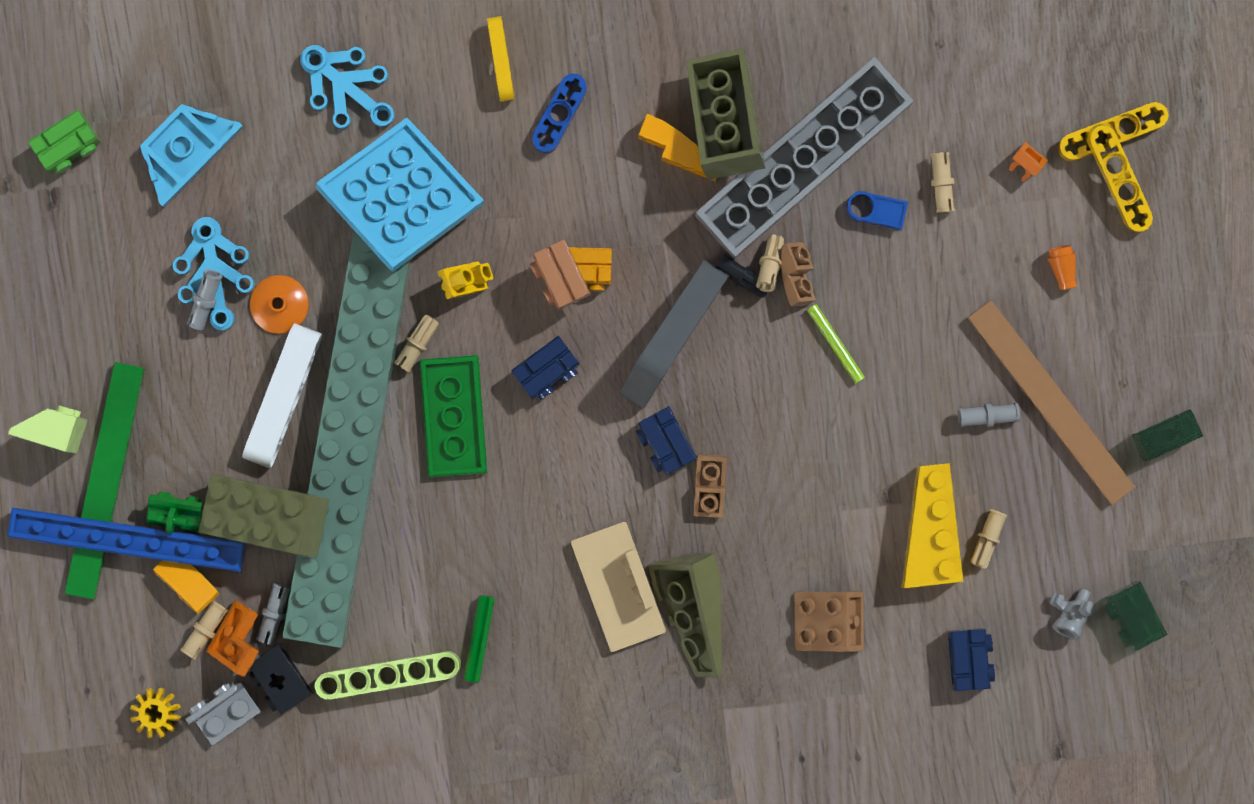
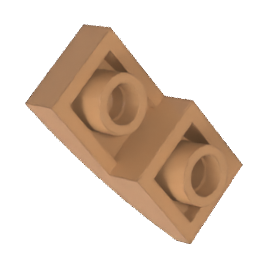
M803 242L785 243L781 248V269L789 304L791 307L809 305L816 301L812 284L806 276L807 272L814 269L810 260V253Z
M697 453L693 516L723 518L727 455Z

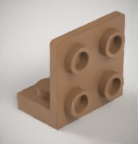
M863 591L795 592L796 651H864Z

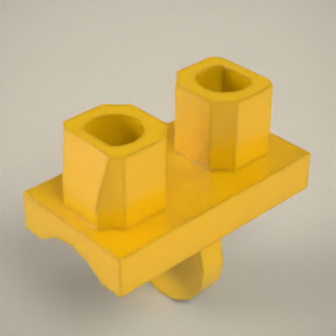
M479 261L437 271L439 277L443 280L441 288L445 291L447 300L489 289L487 282L493 280L490 265L488 263L480 264Z

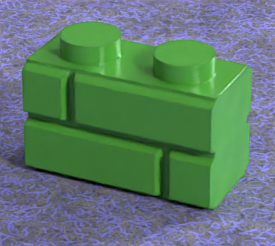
M78 109L28 141L44 168L51 174L54 172L61 174L72 167L71 161L80 155L82 158L90 156L97 150L96 145L101 142L83 113Z

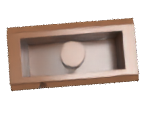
M561 240L532 255L535 262L530 263V266L537 280L543 278L546 283L547 289L543 290V293L550 307L556 304L558 310H561L590 296V292L565 240Z

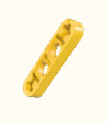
M1153 102L1088 126L1063 137L1059 142L1058 152L1061 158L1070 162L1092 155L1091 150H1086V145L1079 147L1076 150V155H1073L1071 151L1066 152L1065 147L1068 145V140H1071L1073 144L1084 140L1081 134H1085L1086 144L1090 148L1087 140L1088 133L1094 126L1106 125L1113 128L1120 144L1158 130L1168 121V110L1163 104ZM1150 109H1153L1155 113L1160 112L1161 117L1157 119L1158 124L1154 120L1147 121L1142 124L1145 129L1141 130V122L1136 115L1137 113L1140 114L1141 119L1151 113ZM1122 119H1130L1134 123L1135 129L1132 134L1126 135L1120 131L1119 122Z
M1106 125L1094 126L1088 133V144L1124 224L1132 231H1145L1152 224V212L1113 128ZM1099 131L1105 134L1108 133L1109 138L1105 140V143L1109 149L1115 147L1116 151L1108 152L1101 157L1100 152H1105L1106 150L1102 143L1095 142V139L1099 137ZM1116 156L1121 160L1122 166L1119 172L1112 174L1107 170L1106 164L1108 159ZM1125 183H1129L1134 190L1133 196L1129 200L1121 199L1118 193L1120 186ZM1139 200L1140 204L1134 205L1138 213H1144L1145 215L1141 219L1142 225L1132 223L1131 219L1135 217L1132 208L1125 210V205L1134 204Z

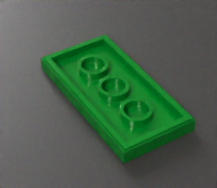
M479 355L420 359L428 477L488 473Z

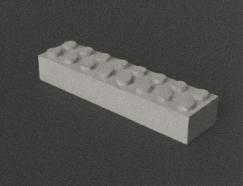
M874 57L763 153L765 169L739 174L696 212L695 217L731 258L735 260L905 112L914 101Z

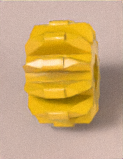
M152 688L146 689L147 698L142 694L136 696L141 706L131 705L130 707L132 711L138 712V715L130 718L131 722L139 720L141 722L136 731L140 733L147 727L148 738H152L155 731H157L160 738L165 737V728L171 732L176 729L170 720H181L180 715L173 714L174 710L181 708L180 703L170 704L175 698L173 693L164 699V688H159L156 696ZM155 705L158 706V711L162 713V716L156 718V720H154V715L149 713L150 709L156 707Z

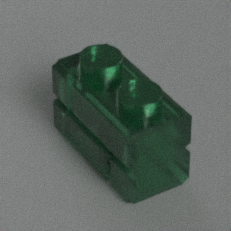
M1191 409L1182 411L1146 429L1131 434L1143 461L1152 460L1203 437Z
M1135 581L1105 597L1108 603L1104 605V608L1111 621L1117 620L1121 628L1117 633L1125 648L1130 646L1131 650L1136 651L1168 635L1141 581Z

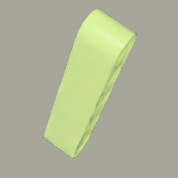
M445 651L329 671L317 678L315 690L323 699H336L446 680L454 677L459 672L461 661L455 653ZM449 657L454 661L455 668L453 672L444 673L440 670L439 661L441 658ZM420 662L424 665L425 675L422 678H414L410 674L412 663ZM384 667H390L395 671L396 679L393 683H385L381 679L380 674ZM355 672H361L366 676L367 683L362 689L352 685L351 678ZM326 677L333 678L337 683V689L333 694L323 690L322 682Z

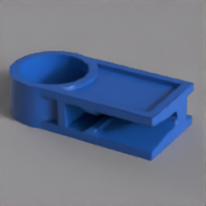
M859 191L849 198L846 210L848 215L857 222L901 230L908 201ZM864 196L871 201L872 211L868 216L858 217L852 212L850 203L854 198Z

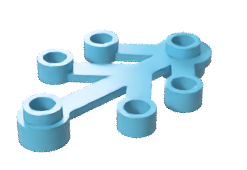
M311 45L301 53L300 63L302 68L311 76L312 96L310 97V104L315 110L323 111L328 106V98L323 94V74L332 81L335 110L332 120L338 129H346L351 124V118L346 109L345 93L370 112V117L376 126L383 128L393 123L395 114L389 104L383 102L376 103L353 84L370 81L376 84H384L388 80V72L385 67L377 65L367 70L338 72L331 64L350 62L354 66H360L366 60L364 51L359 47H353L349 51L328 53L321 46ZM354 52L362 54V58L359 61L351 59ZM313 56L321 58L318 65L310 64V59ZM377 70H382L385 73L381 80L374 78V73ZM323 97L324 104L322 106H315V98ZM379 112H388L387 120L380 121L378 119ZM345 115L347 122L344 125L337 124L338 116Z
M210 217L198 219L192 227L194 240L185 253L173 261V269L180 275L188 274L192 268V261L202 248L205 260L190 282L178 290L179 300L185 304L193 303V294L198 292L205 269L219 272L236 284L237 289L242 293L253 291L255 287L254 280L248 275L240 274L217 258L215 245L229 253L232 260L240 265L248 262L250 258L249 251L243 246H236L221 235V227L215 219ZM205 226L211 228V234L208 237L201 235V230ZM238 250L245 251V258L241 261L235 258ZM182 260L186 261L187 268L184 271H179L177 264ZM243 279H249L251 283L250 287L246 290L240 286ZM220 280L215 295L216 304L210 314V323L217 330L227 331L234 325L235 316L230 309L226 308L222 281ZM190 289L192 291L191 299L184 300L182 297L183 291ZM220 313H225L227 317L223 324H219L216 321V317Z

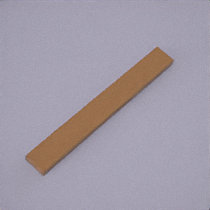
M988 301L967 318L1108 503L1113 505L1135 488L1133 483L993 301Z

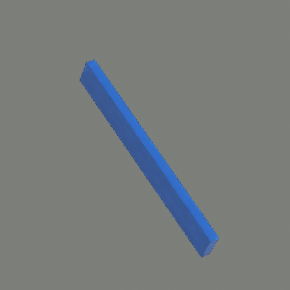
M20 508L11 509L7 537L238 572L243 570L247 544L234 540L180 532L167 533L166 530Z

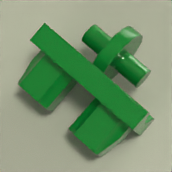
M162 491L157 495L150 494L148 498L147 524L166 526L167 533H174L175 528L199 532L203 502H201L199 497L189 496L184 500L174 498L171 493Z

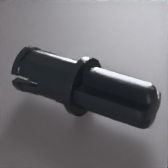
M725 253L722 255L715 266L716 268L729 275V278L736 282V286L740 284L760 298L766 296L768 292L761 291L760 288L756 287L758 275L748 270L750 268L748 265L745 268Z

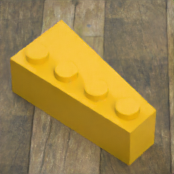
M950 463L916 467L901 588L963 582Z

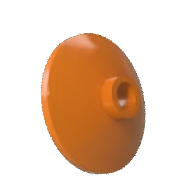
M274 275L262 280L255 287L250 298V311L255 322L262 329L275 334L290 332L294 323L301 325L309 309L308 296L303 286L295 279L284 275ZM276 298L283 300V306L280 309L273 307V301Z

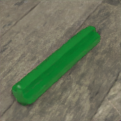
M480 595L478 598L464 680L467 682L478 683L480 681L495 601L491 596Z

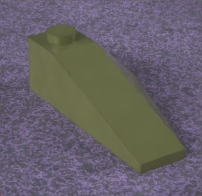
M691 553L648 564L654 592L659 602L664 601L671 615L667 618L671 627L676 625L682 638L681 648L695 676L711 678L722 676L721 578L715 553Z

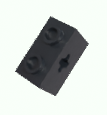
M282 644L277 645L256 659L250 667L251 671L248 672L253 683L257 687L262 685L266 691L267 696L265 700L273 712L278 710L281 715L314 694ZM274 673L277 676L283 675L285 677V680L282 682L283 689L280 685L275 687L272 684L275 680Z

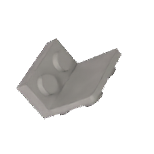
M230 682L213 693L216 697L210 702L207 698L188 710L191 716L185 720L188 725L196 722L210 744L214 746L258 715L262 710L243 682L236 685Z

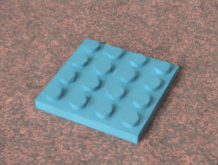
M405 118L316 183V189L392 273L483 206L484 203L482 197L408 118Z

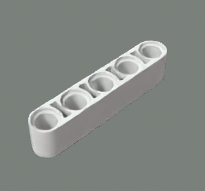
M295 323L293 324L242 455L243 459L269 469L273 466L321 343L322 333Z

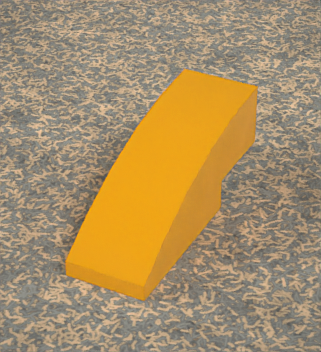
M647 113L638 139L665 149L661 161L706 178L701 167L698 146L673 126Z

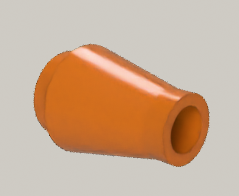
M1072 245L1049 249V257L1047 259L1057 279L1059 289L1065 290L1076 287V251H1073Z

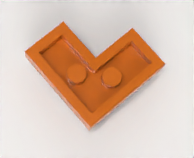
M234 600L206 652L236 674L245 677L259 650L244 640L249 630L253 627L258 613L244 603Z

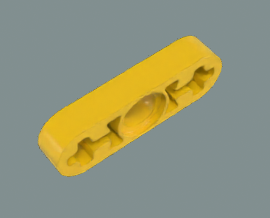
M502 16L487 18L500 102L515 100Z

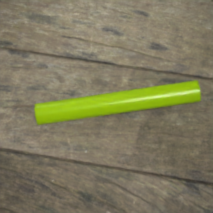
M815 304L810 307L807 312L854 383L856 384L864 379L865 376L818 305Z

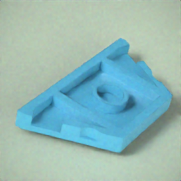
M181 104L140 145L151 180L158 195L159 203L165 208L244 127L239 122Z

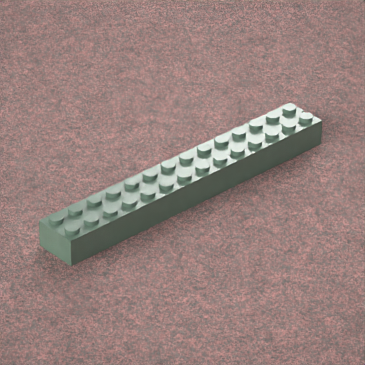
M355 231L353 232L308 489L309 495L328 498L329 504L317 558L297 555L282 637L339 648L345 647L412 263V259H410L392 273Z

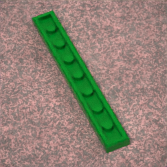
M118 362L114 363L81 518L112 522L145 368ZM74 548L65 594L96 599L105 551Z

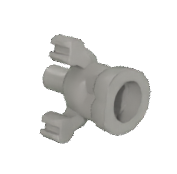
M1081 588L1076 599L1073 601H1065L1063 595L1053 594L1050 604L1062 611L1060 617L1052 625V628L1057 633L1069 639H1080L1082 628L1087 621V617L1090 616L1093 603L1088 601L1091 594L1088 590Z

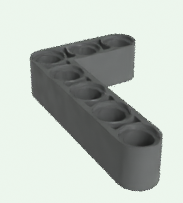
M706 260L702 262L639 357L621 388L620 394L642 408L646 407L668 369L714 301L729 275Z

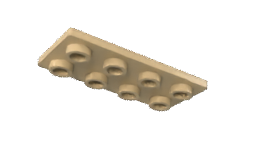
M626 522L618 523L571 541L611 652L666 632Z

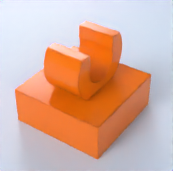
M1024 142L1012 157L1014 161L1010 165L1009 170L1012 172L1017 166H1022L1025 169V174L1021 180L1024 182L1029 179L1031 174L1035 177L1048 160L1027 142Z

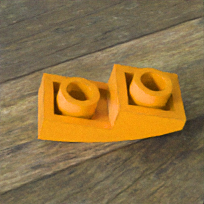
M162 560L153 569L155 574L172 588L177 596L197 614L219 595L214 586L191 564Z

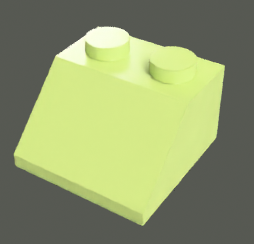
M58 405L57 410L46 409L11 427L8 434L61 451L77 453L87 419L80 418V411Z

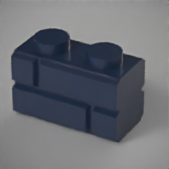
M558 335L513 368L511 372L532 400L538 397L541 401L555 391L552 386L559 380L566 383L578 374L576 368L580 364Z
M669 406L638 423L640 429L635 432L643 447L649 444L654 455L649 458L657 473L663 471L665 475H668L697 459Z
M984 628L948 631L952 690L991 689L990 682H995L994 664H989L988 652H993L991 634H986V629Z

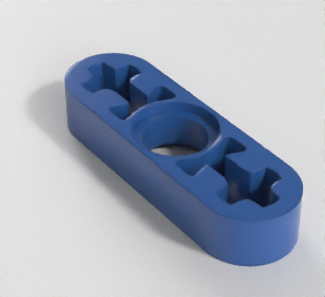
M578 74L566 75L558 86L533 133V144L539 152L551 153L558 147L586 95L587 85L582 76ZM574 81H578V87L581 89V92H574L571 96L570 101L576 102L573 107L567 101L558 99L560 95L566 98L569 92L566 86L567 83L573 84ZM564 106L568 110V117L561 122L555 121L551 116V111L554 107ZM546 121L554 127L562 128L559 133L555 129L553 130L551 139L554 142L552 145L548 143L545 147L540 145L541 140L538 136L540 134L546 135L549 130V126L544 125Z

